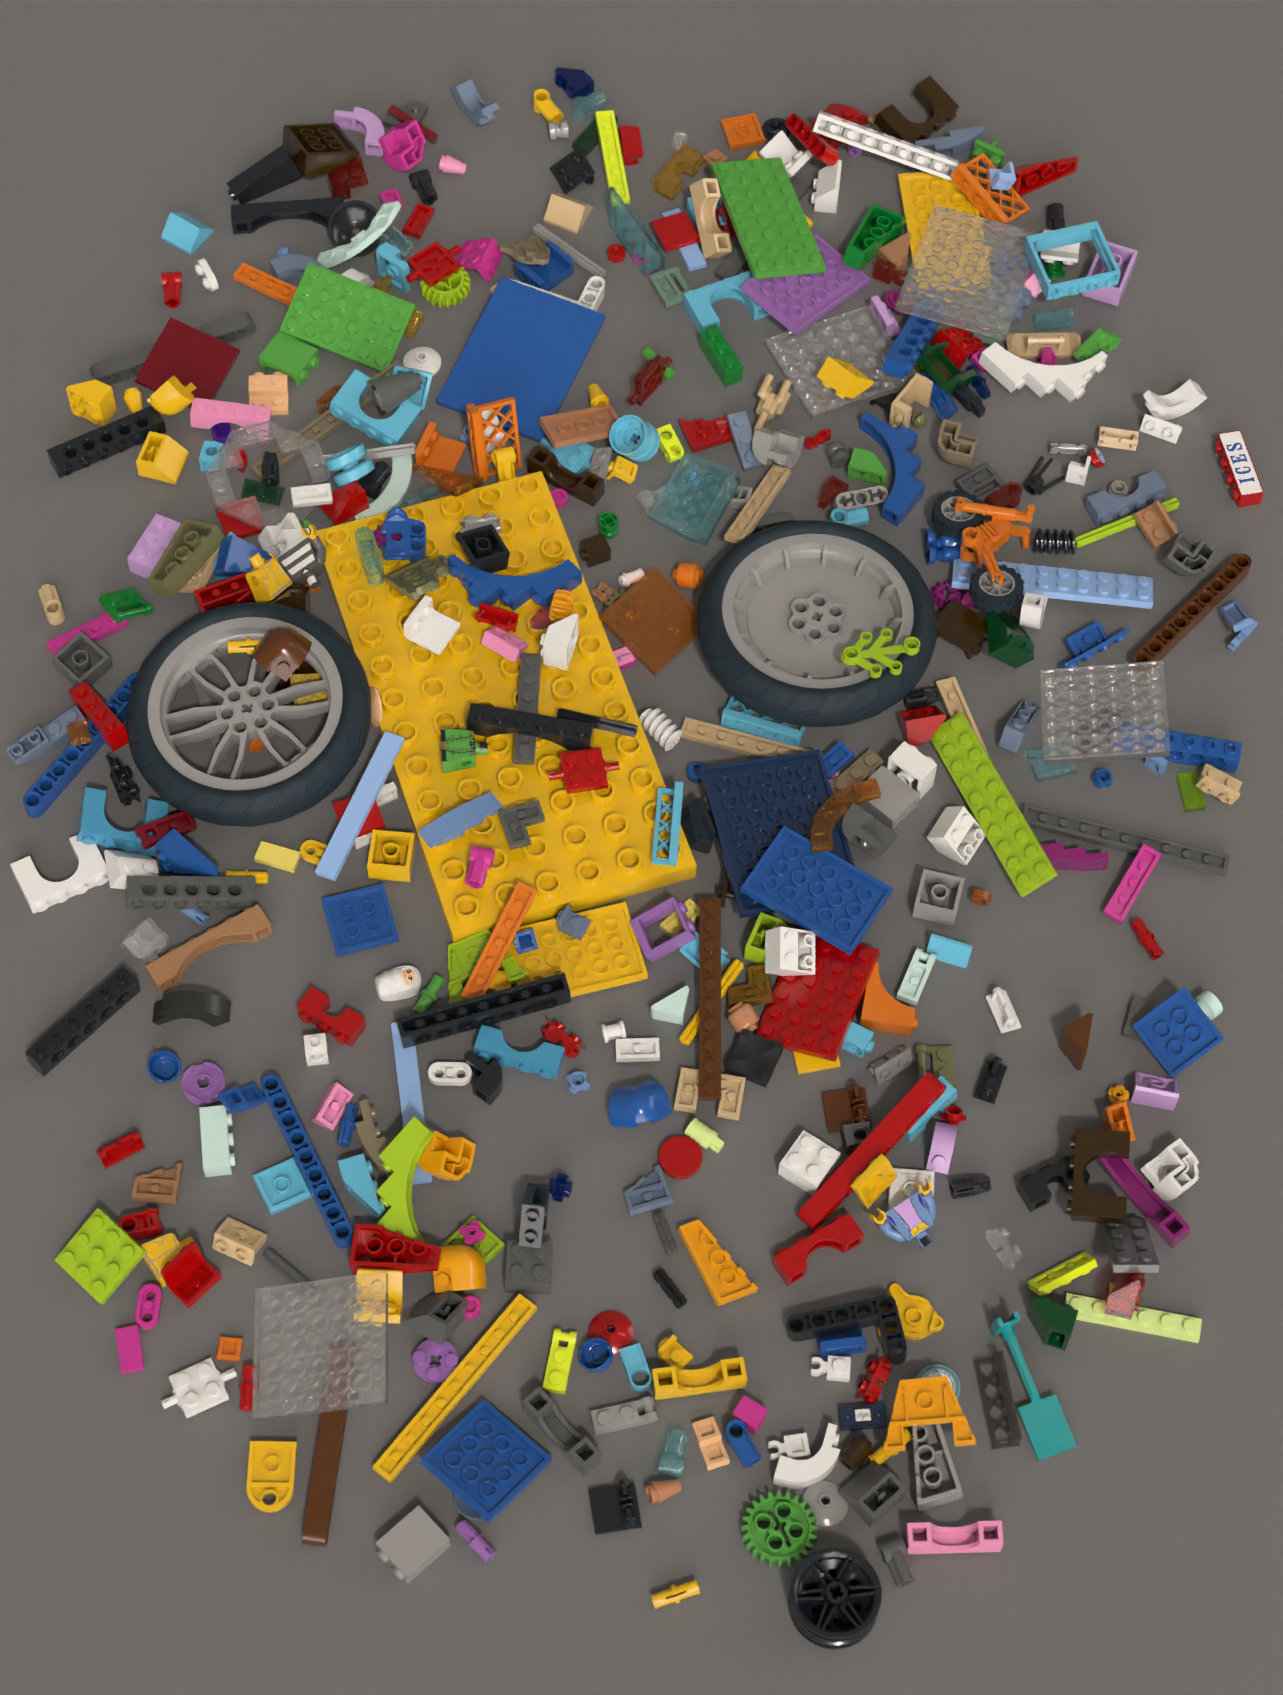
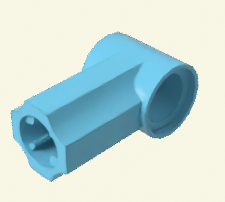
M864 507L846 511L836 508L831 512L829 522L843 523L854 527L866 525L869 523L868 511Z

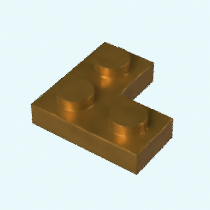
M765 964L747 967L749 984L728 987L730 1009L741 1001L743 1003H750L752 1006L773 1002L771 976L765 973Z

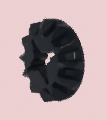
M771 118L763 124L762 131L768 141L778 133V131L773 133V130L779 129L789 139L791 132L786 127V120Z

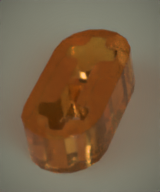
M342 385L334 386L318 398L316 407L320 415L330 408L332 399L341 389Z

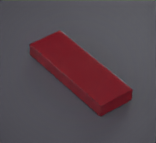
M391 105L388 109V114L401 123L415 120L394 105ZM418 122L425 139L435 145L438 141V135Z

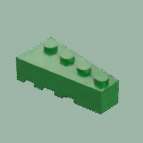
M872 203L848 244L842 263L857 270L862 269L878 255L881 247L897 239L902 234L907 217Z

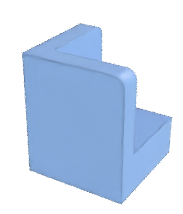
M1008 162L1003 169L990 168L988 170L991 189L1008 191L1016 181L1013 162Z

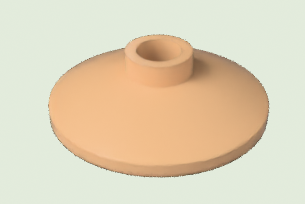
M372 686L370 687L371 724L376 728L379 727L378 720H382V703L377 689Z

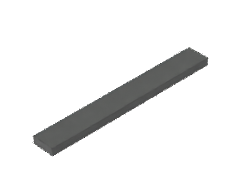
M796 176L791 180V184L800 201L809 191L811 184ZM740 242L715 271V277L723 280L739 275L748 264Z

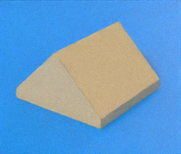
M560 193L551 194L544 222L578 234L591 213L593 205Z

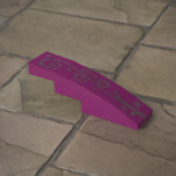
M1063 842L1041 845L1055 869L1075 871L1106 870L1109 857L1107 852L1086 854L1085 847L1064 849Z

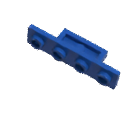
M1097 621L1064 639V642L1073 658L1057 666L1058 669L1066 668L1068 671L1078 665L1077 661L1080 659L1084 662L1094 656L1093 652L1096 650L1102 652L1110 648L1109 643L1112 641L1118 643L1126 639L1125 634L1131 631L1130 628L1124 629L1108 638L1100 621Z

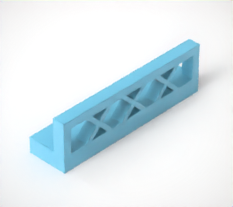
M675 781V789L658 788L652 864L677 866L684 782ZM662 795L674 796V800L668 805L661 798ZM666 811L672 816V819L667 823L660 818ZM664 830L671 835L665 842L658 836ZM664 848L669 853V859L656 858L657 852Z

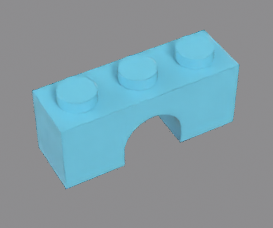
M942 1075L938 1079L947 1088L941 1097L904 1135L910 1143L926 1128L927 1122L938 1111L942 1113L946 1107L950 1106L957 1099V1090Z

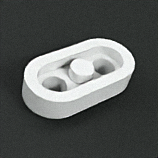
M206 259L197 260L195 270L198 276H202L205 289H209L211 292L218 290L217 280Z
M435 1062L428 1069V1078L434 1085L464 1086L471 1081L472 1070L468 1064L463 1062ZM439 1073H440V1074H442L443 1076L440 1077V1078H438V1077H436V1074H439ZM459 1074L465 1075L463 1078L457 1077Z

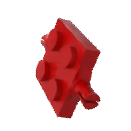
M436 241L407 259V264L414 271L405 276L407 282L411 283L415 279L420 278L431 288L460 270V264L454 259V255L462 251L461 247L457 244L451 249H446Z
M601 747L560 753V770L548 772L549 781L562 779V782L565 784L566 794L608 788L607 772L620 770L618 761L606 763Z

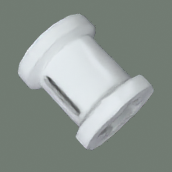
M622 1020L611 1025L601 1024L604 1043L618 1038L626 1039Z

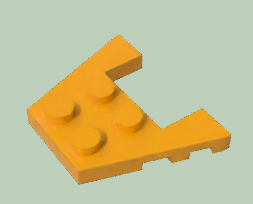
M947 1376L900 1380L884 1444L885 1453L906 1451L903 1428L908 1426L952 1423L955 1447L976 1445V1439L960 1408Z

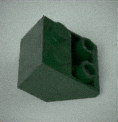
M1034 1296L1028 1318L1043 1344L1065 1351L1079 1310L1074 1309L1069 1304L1052 1302L1050 1298L1045 1296Z

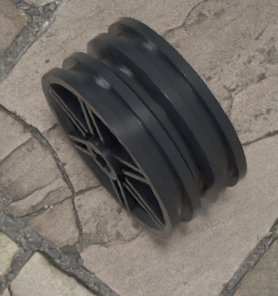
M826 1548L814 1552L800 1563L792 1578L788 1599L791 1620L797 1631L816 1646L825 1649L851 1647L862 1641L870 1633L876 1622L882 1600L881 1583L871 1564L853 1551L843 1548ZM834 1570L837 1573L836 1578L833 1579L828 1571ZM852 1580H856L859 1586H850L849 1583ZM813 1583L818 1589L809 1590L808 1586ZM834 1592L839 1593L837 1599L832 1598ZM859 1604L862 1608L861 1611L856 1612L853 1605ZM814 1607L818 1608L820 1614H812L811 1609ZM841 1619L842 1624L835 1625L833 1620Z

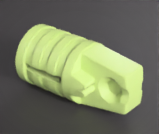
M694 1118L685 1130V1135L690 1136L691 1139H694L695 1142L705 1149L710 1148L719 1153L724 1147V1142L717 1137L718 1133L704 1125L697 1118Z

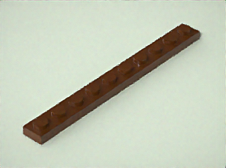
M699 898V1101H721V898Z

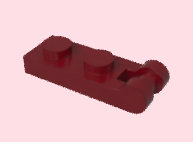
M181 811L139 826L134 832L137 837H140L143 849L147 850L153 847L172 829L184 835L195 831L197 826L190 814ZM152 832L154 836L149 837L147 833Z

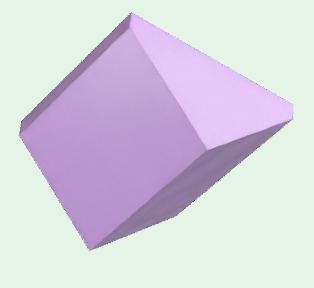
M1135 1071L1130 1102L1174 1111L1180 1094L1179 1080Z

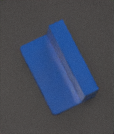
M861 1328L817 1338L820 1358L828 1357V1355L840 1356L864 1353L867 1345L866 1337L862 1335Z

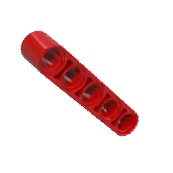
M792 113L786 120L787 129L815 158L829 166L835 165L839 159L838 150L822 134L813 132L814 126L809 121L796 113Z

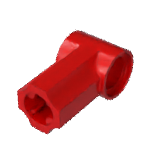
M181 271L161 272L164 304L170 308H177L178 305H181Z

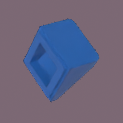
M533 928L517 932L513 940L517 954L539 949Z

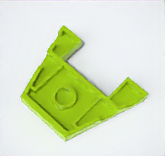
M488 929L448 945L449 1004L467 1000L461 997L464 989L462 984L470 978L492 934ZM507 952L499 968L504 967L510 984L513 985L529 978L527 972Z

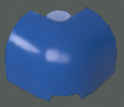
M650 1079L641 1084L617 1086L613 1090L609 1101V1115L612 1127L633 1128L638 1127V1123L650 1120L654 1124L672 1114L666 1090L658 1082Z

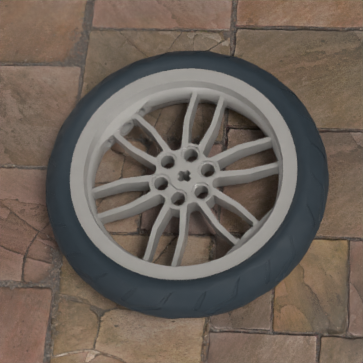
M244 602L217 607L189 619L166 635L142 663L131 687L127 703L126 732L128 734V743L132 758L150 787L171 806L180 811H185L191 817L221 826L252 827L280 822L304 812L322 801L343 782L355 766L365 746L370 729L371 693L365 670L350 644L331 626L316 616L303 610L268 602ZM279 627L294 629L312 642L310 651L304 661L315 669L322 680L294 685L273 694L271 693L281 678L270 672L263 683L258 682L261 666L254 657L251 662L247 684L242 687L237 685L227 668L217 659L229 654L228 640L262 639L269 630ZM209 665H213L226 679L230 687L222 691L208 683L199 673L203 672ZM191 679L209 696L221 703L218 706L193 707L170 714L179 691ZM327 691L328 701L301 706H283L298 698ZM328 712L327 721L320 736L308 748L290 731L276 722L279 720L304 719ZM197 720H214L197 729L175 735L170 734L169 726L173 724ZM225 733L215 749L206 774L190 766L175 748L177 745L199 742ZM275 735L291 744L300 753L294 756L290 762H285L273 749L268 739ZM256 739L260 740L271 759L281 770L258 778L240 779L246 766L250 742ZM235 743L240 744L238 757L230 779L215 777L224 757Z

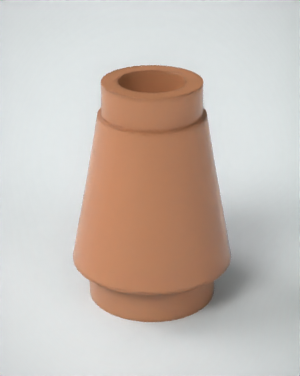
M677 1478L651 1481L649 1485L645 1486V1494L650 1504H659L681 1492V1485Z

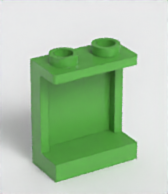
M278 331L260 354L258 361L260 370L267 372L272 368L294 378L296 386L300 387L303 382L308 380L311 371L319 365L320 358L317 348Z

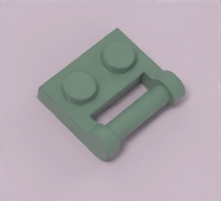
M679 266L649 276L651 285L666 308L683 302L684 293L694 290L689 287L682 276ZM671 277L677 280L683 292L679 291Z

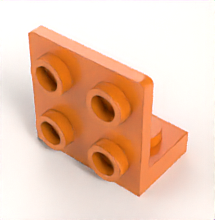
M429 421L415 449L416 465L452 476L466 449V444L439 436L437 423Z

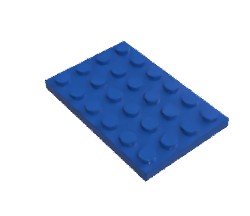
M783 826L740 889L742 893L804 929L813 932L816 936L849 955L853 953L894 890L892 887L786 826Z

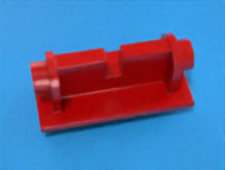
M480 602L479 612L475 613L474 619L478 623L483 622L505 629L507 632H516L519 614Z
M547 1019L550 1026H545L542 1029L543 1037L554 1045H557L561 1040L560 1046L565 1047L567 1057L575 1059L579 1055V1051H577L579 1048L586 1049L581 1045L582 1039L574 1033L569 1035L564 1031L566 1027L557 1020L552 1022Z
M133 1130L96 1150V1153L105 1169L141 1151L145 1146L138 1131Z
M884 1355L872 1358L866 1366L867 1373L860 1380L856 1388L858 1390L855 1396L856 1399L865 1397V1402L868 1404L877 1402L883 1389L877 1381L885 1384L892 1370V1364L884 1360Z

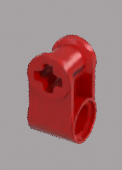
M156 1208L125 1215L118 1223L123 1230L128 1226L135 1227L132 1231H126L135 1241L156 1237L164 1232L158 1217L160 1212Z

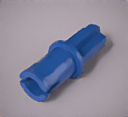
M351 1103L345 1105L343 1119L339 1122L340 1131L337 1144L341 1147H348L350 1145L353 1130L356 1129L355 1121L359 1107L355 1105L354 1109H352L353 1104Z

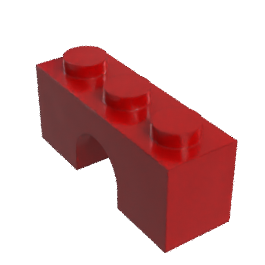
M312 986L296 1006L298 1017L307 1024L309 1022L312 1023L320 1032L329 1033L334 1036L337 1042L343 1045L347 1044L352 1047L366 1028L365 1018L349 1008H346L341 1015L336 1017L327 1015L326 1012L331 1007L329 996Z

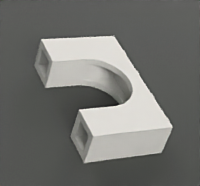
M77 835L69 838L79 865L76 872L70 878L61 882H51L42 878L30 856L10 864L13 875L33 914L43 912L52 905L63 903L70 897L83 894L88 889L101 886L109 881L106 863L96 844L87 845L76 841Z

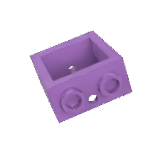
M674 896L630 920L645 957L651 962L659 960L697 938L694 933L696 927L690 918L688 919L686 915L688 912L686 905L683 901H678ZM676 911L685 931L655 947L647 927Z

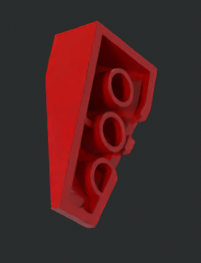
M1077 157L1019 165L1014 168L1016 181L1012 187L1020 197L1076 172L1079 159Z
M355 1224L349 1267L354 1277H357V1269L402 1270L403 1275L438 1271L441 1248L418 1239H410L399 1232H391L380 1225Z

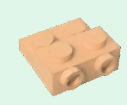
M279 371L274 372L272 375L256 372L249 376V405L271 407V415H289V382L287 374Z

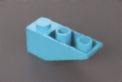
M364 1154L339 1160L338 1166L345 1190L379 1221L382 1218V1213L386 1211L384 1204L377 1199L376 1191L379 1188L377 1181L372 1180L370 1176L373 1173L370 1160L366 1161Z

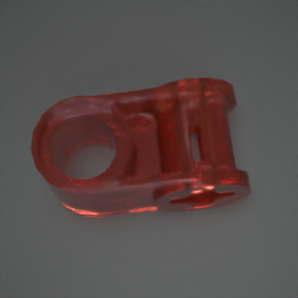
M1010 482L991 493L985 499L984 504L1013 509L1020 504L1022 486L1017 482Z

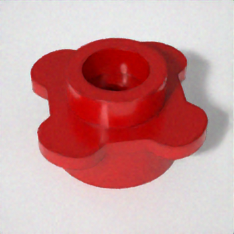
M948 1106L945 1109V1113L940 1114V1118L945 1119L951 1125H958L960 1121L964 1122L967 1119L965 1115H962L963 1110L957 1106Z

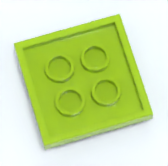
M97 1208L55 1258V1261L95 1300L104 1305L145 1256L147 1251L101 1208Z

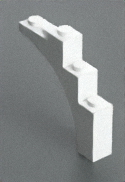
M994 342L982 352L978 363L1010 393L1015 389H1021L1026 384L1040 398L1056 389L1064 398L1071 402L1075 398L1079 399L1086 391L1084 390L1085 386L1091 380L1093 374L1096 372L1100 373L1105 368L1108 355L1101 351L1092 358L1075 364L1044 365L1019 358Z

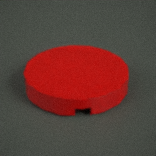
M686 1136L669 1138L662 1144L659 1150L660 1167L669 1177L687 1179L694 1173L696 1174L702 1165L701 1148L693 1139Z

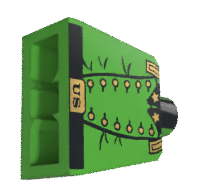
M440 728L443 773L473 768L476 766V755L488 754L487 742L475 743L473 731Z

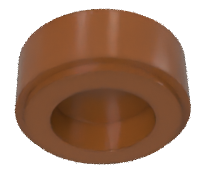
M974 889L971 891L969 899L976 905L987 906L991 902L992 895L985 890Z

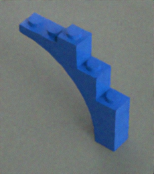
M864 412L860 419L859 428L870 435L882 447L893 470L894 485L889 497L882 506L881 518L898 527L924 495L925 484L921 480L914 478L920 471L922 459L916 454L911 453L917 445L918 434L903 425L897 430L892 425L879 420L876 416Z
M455 554L447 558L450 575L461 581L462 586L468 590L469 603L478 609L480 602L492 605L500 599L505 606H509L515 611L532 598L535 604L541 605L546 610L551 606L553 595L557 589H565L570 592L582 583V571L569 559L541 573L526 576H504L478 570L462 561Z

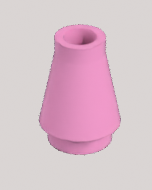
M448 154L447 156L442 155L439 170H442L443 173L464 175L467 164Z

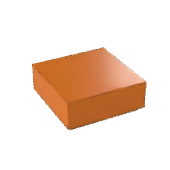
M220 1336L217 1361L240 1363L243 1338Z

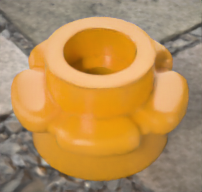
M1116 1085L1108 1090L1109 1101L1112 1104L1122 1100L1127 1102V1099H1129V1092L1122 1085Z

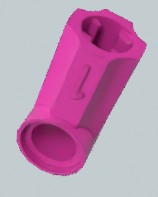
M473 845L465 884L474 889L483 888L488 869L492 867L494 861V849Z

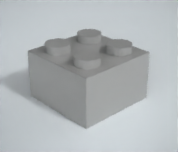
M923 869L912 917L954 926L965 878Z

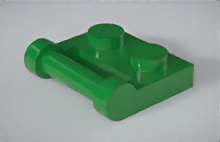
M135 587L100 595L99 598L100 604L115 623H121L124 619L143 614L147 616L153 613L152 605L143 599Z

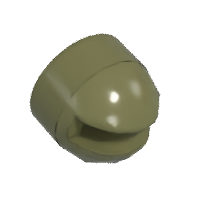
M915 411L911 416V425L915 428L924 427L926 415L922 411Z

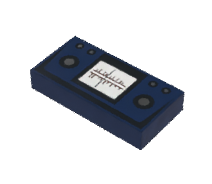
M885 1403L839 1406L838 1408L841 1431L887 1428Z

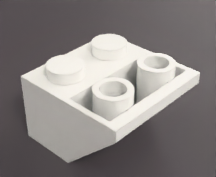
M952 806L945 808L926 838L939 853L962 865H967L986 835L964 806Z
M782 926L765 931V973L780 976L815 975V934L811 931Z

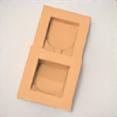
M714 1416L692 1423V1428L707 1470L730 1464Z

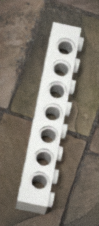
M819 111L813 128V132L953 181L950 175L959 165V160L823 111Z

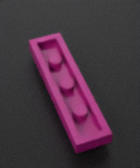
M105 613L46 642V645L52 656H54L80 631L95 643L129 626L128 621L124 619L121 623H115L110 615Z
M1145 844L1142 845L1102 914L1119 924L1122 923L1161 857V853Z

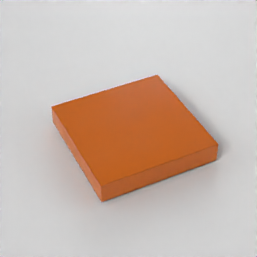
M756 113L720 120V125L730 151L765 144L766 139Z

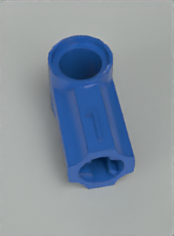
M740 1420L730 1421L725 1429L724 1439L731 1445L745 1469L756 1464L762 1459V1456L747 1433L746 1425ZM730 1430H739L741 1432V1436H732L730 1434Z

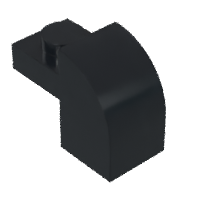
M471 1053L466 1059V1064L470 1066L472 1073L478 1076L472 1084L473 1094L488 1105H491L503 1088L502 1069L495 1059L488 1065L485 1059L480 1056L476 1057Z

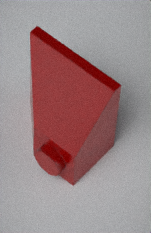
M356 480L332 492L333 504L317 505L335 525H339L370 508L366 491Z
M936 705L896 712L903 740L915 747L921 746L923 742H928L946 719V714Z

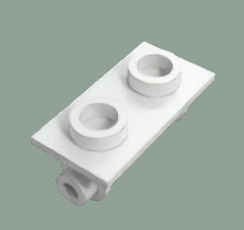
M1145 414L1139 431L1176 444L1182 427L1179 424L1176 425L1156 418L1151 414Z
M1000 987L994 988L992 990L993 994L987 995L985 998L1001 1034L1021 1028L1006 990H1002Z

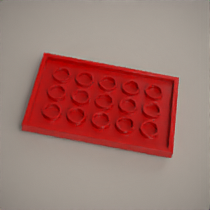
M815 935V975L780 976L772 993L773 1002L768 1003L755 1034L764 1039L784 1044L783 1049L836 1062L880 955L879 949L858 944L853 953L849 955Z

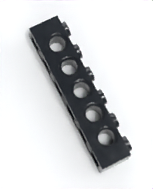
M149 406L48 449L49 461L59 478L68 476L73 472L87 468L101 460H106L108 457L122 453L136 445L143 444L149 431L160 434L166 433L164 420L158 411Z
M122 966L25 1052L29 1064L43 1077L46 1076L140 992L137 979Z

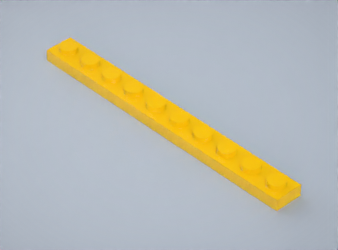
M520 1293L372 1466L376 1473L390 1484L537 1311L536 1305Z

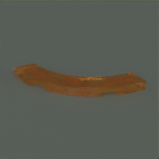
M876 779L853 784L851 788L843 792L839 791L831 796L820 807L814 817L810 832L812 853L833 850L832 833L834 827L852 803L859 805L866 801L881 798V792Z

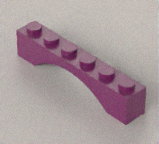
M1099 1158L1095 1160L1171 1248L1189 1236L1190 1226L1151 1189L1128 1159Z

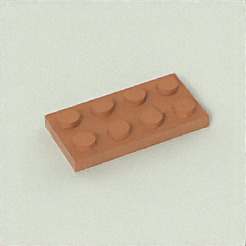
M607 404L543 416L539 418V424L552 446L559 448L609 438L611 427L619 417L612 406Z

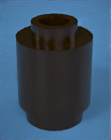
M854 1436L841 1452L840 1462L851 1471L860 1468L873 1452L871 1448L872 1443L864 1436Z

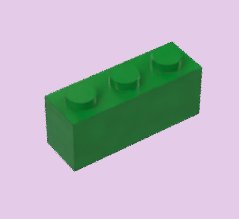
M715 325L700 331L699 347L723 385L727 387L742 381L743 365L718 326Z

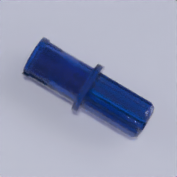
M976 364L970 365L966 371L973 369L978 374L971 385L976 388L979 396L986 400L991 396V392L986 385V378L982 376Z

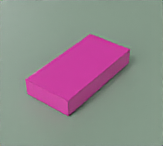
M138 1325L115 1329L122 1375L145 1370Z

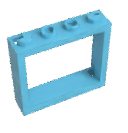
M1097 221L1026 236L1024 251L1046 300L1118 285L1121 272ZM1092 240L1106 272L1051 284L1037 252Z

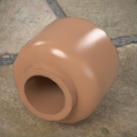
M741 1001L728 1011L730 1014L727 1019L737 1033L740 1034L743 1028L751 1032L758 1028L756 1023L760 1017L750 1003H743Z

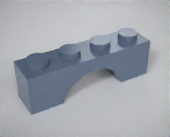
M1154 470L1138 477L1136 491L1131 495L1119 497L1103 490L1088 496L1084 509L1096 526L1102 523L1106 524L1117 517H1124L1135 510H1142L1146 506L1153 504L1156 500L1161 502L1165 498L1167 486L1157 471Z

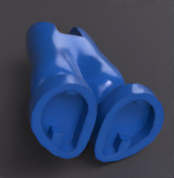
M926 529L924 533L926 563L933 565L937 560L952 562L954 559H959L960 547L962 545L961 538H957V536H953V538L948 537V534H942L939 538H936L935 532L932 529Z

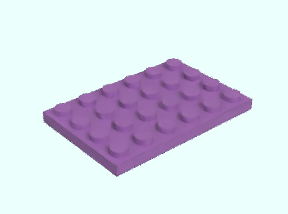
M817 234L814 235V238L827 267L825 273L754 279L752 277L743 283L740 289L795 336L869 285L871 278L861 270L843 264L844 256Z

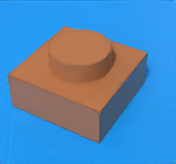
M714 148L703 156L702 162L710 168L711 163L728 162L729 158L717 148Z

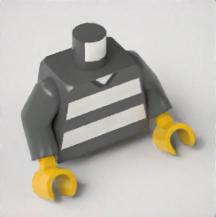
M310 524L311 534L307 532L306 528H303L302 534L307 538L277 559L293 584H308L310 589H315L321 584L318 576L326 570L324 566L326 562V548L319 536L315 535L316 527ZM268 552L272 558H275L272 552Z

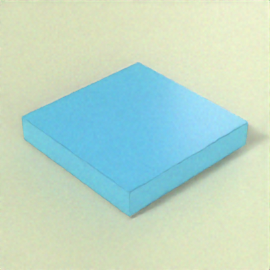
M293 1157L252 1175L270 1215L312 1197Z

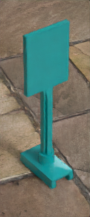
M1018 1311L1013 1312L1007 1321L1006 1319L1002 1320L1001 1317L996 1318L989 1327L992 1337L1002 1334L1004 1341L1007 1342L1030 1398V1404L1021 1406L1017 1410L1036 1458L1040 1461L1073 1449L1077 1445L1056 1394L1041 1399L1016 1340L1017 1335L1014 1327L1021 1320Z

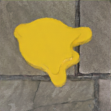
M896 1283L890 1285L888 1292L896 1302L905 1339L921 1340L943 1329V1318L934 1311L927 1299L906 1293ZM889 1306L883 1307L884 1312L891 1310ZM888 1327L886 1331L889 1333H894L897 1331V1329L894 1327Z

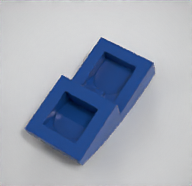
M254 1082L240 1089L235 1086L218 1094L219 1100L229 1113L252 1109L264 1104L266 1099Z

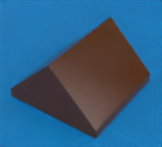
M1087 1013L1064 1027L1058 1047L1076 1070L1081 1071L1087 1053L1093 1013Z

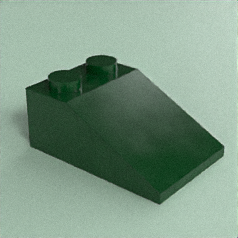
M986 611L989 654L1015 669L1034 660L1033 642L1023 627L1020 626L1016 617L1005 611H1001V613Z

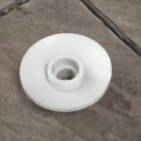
M416 347L406 353L403 358V365L408 368L431 372L435 375L441 367V357L432 348Z

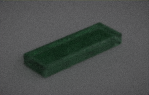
M615 116L616 123L618 122L617 116ZM595 119L572 143L573 149H577L580 146L586 156L599 143Z

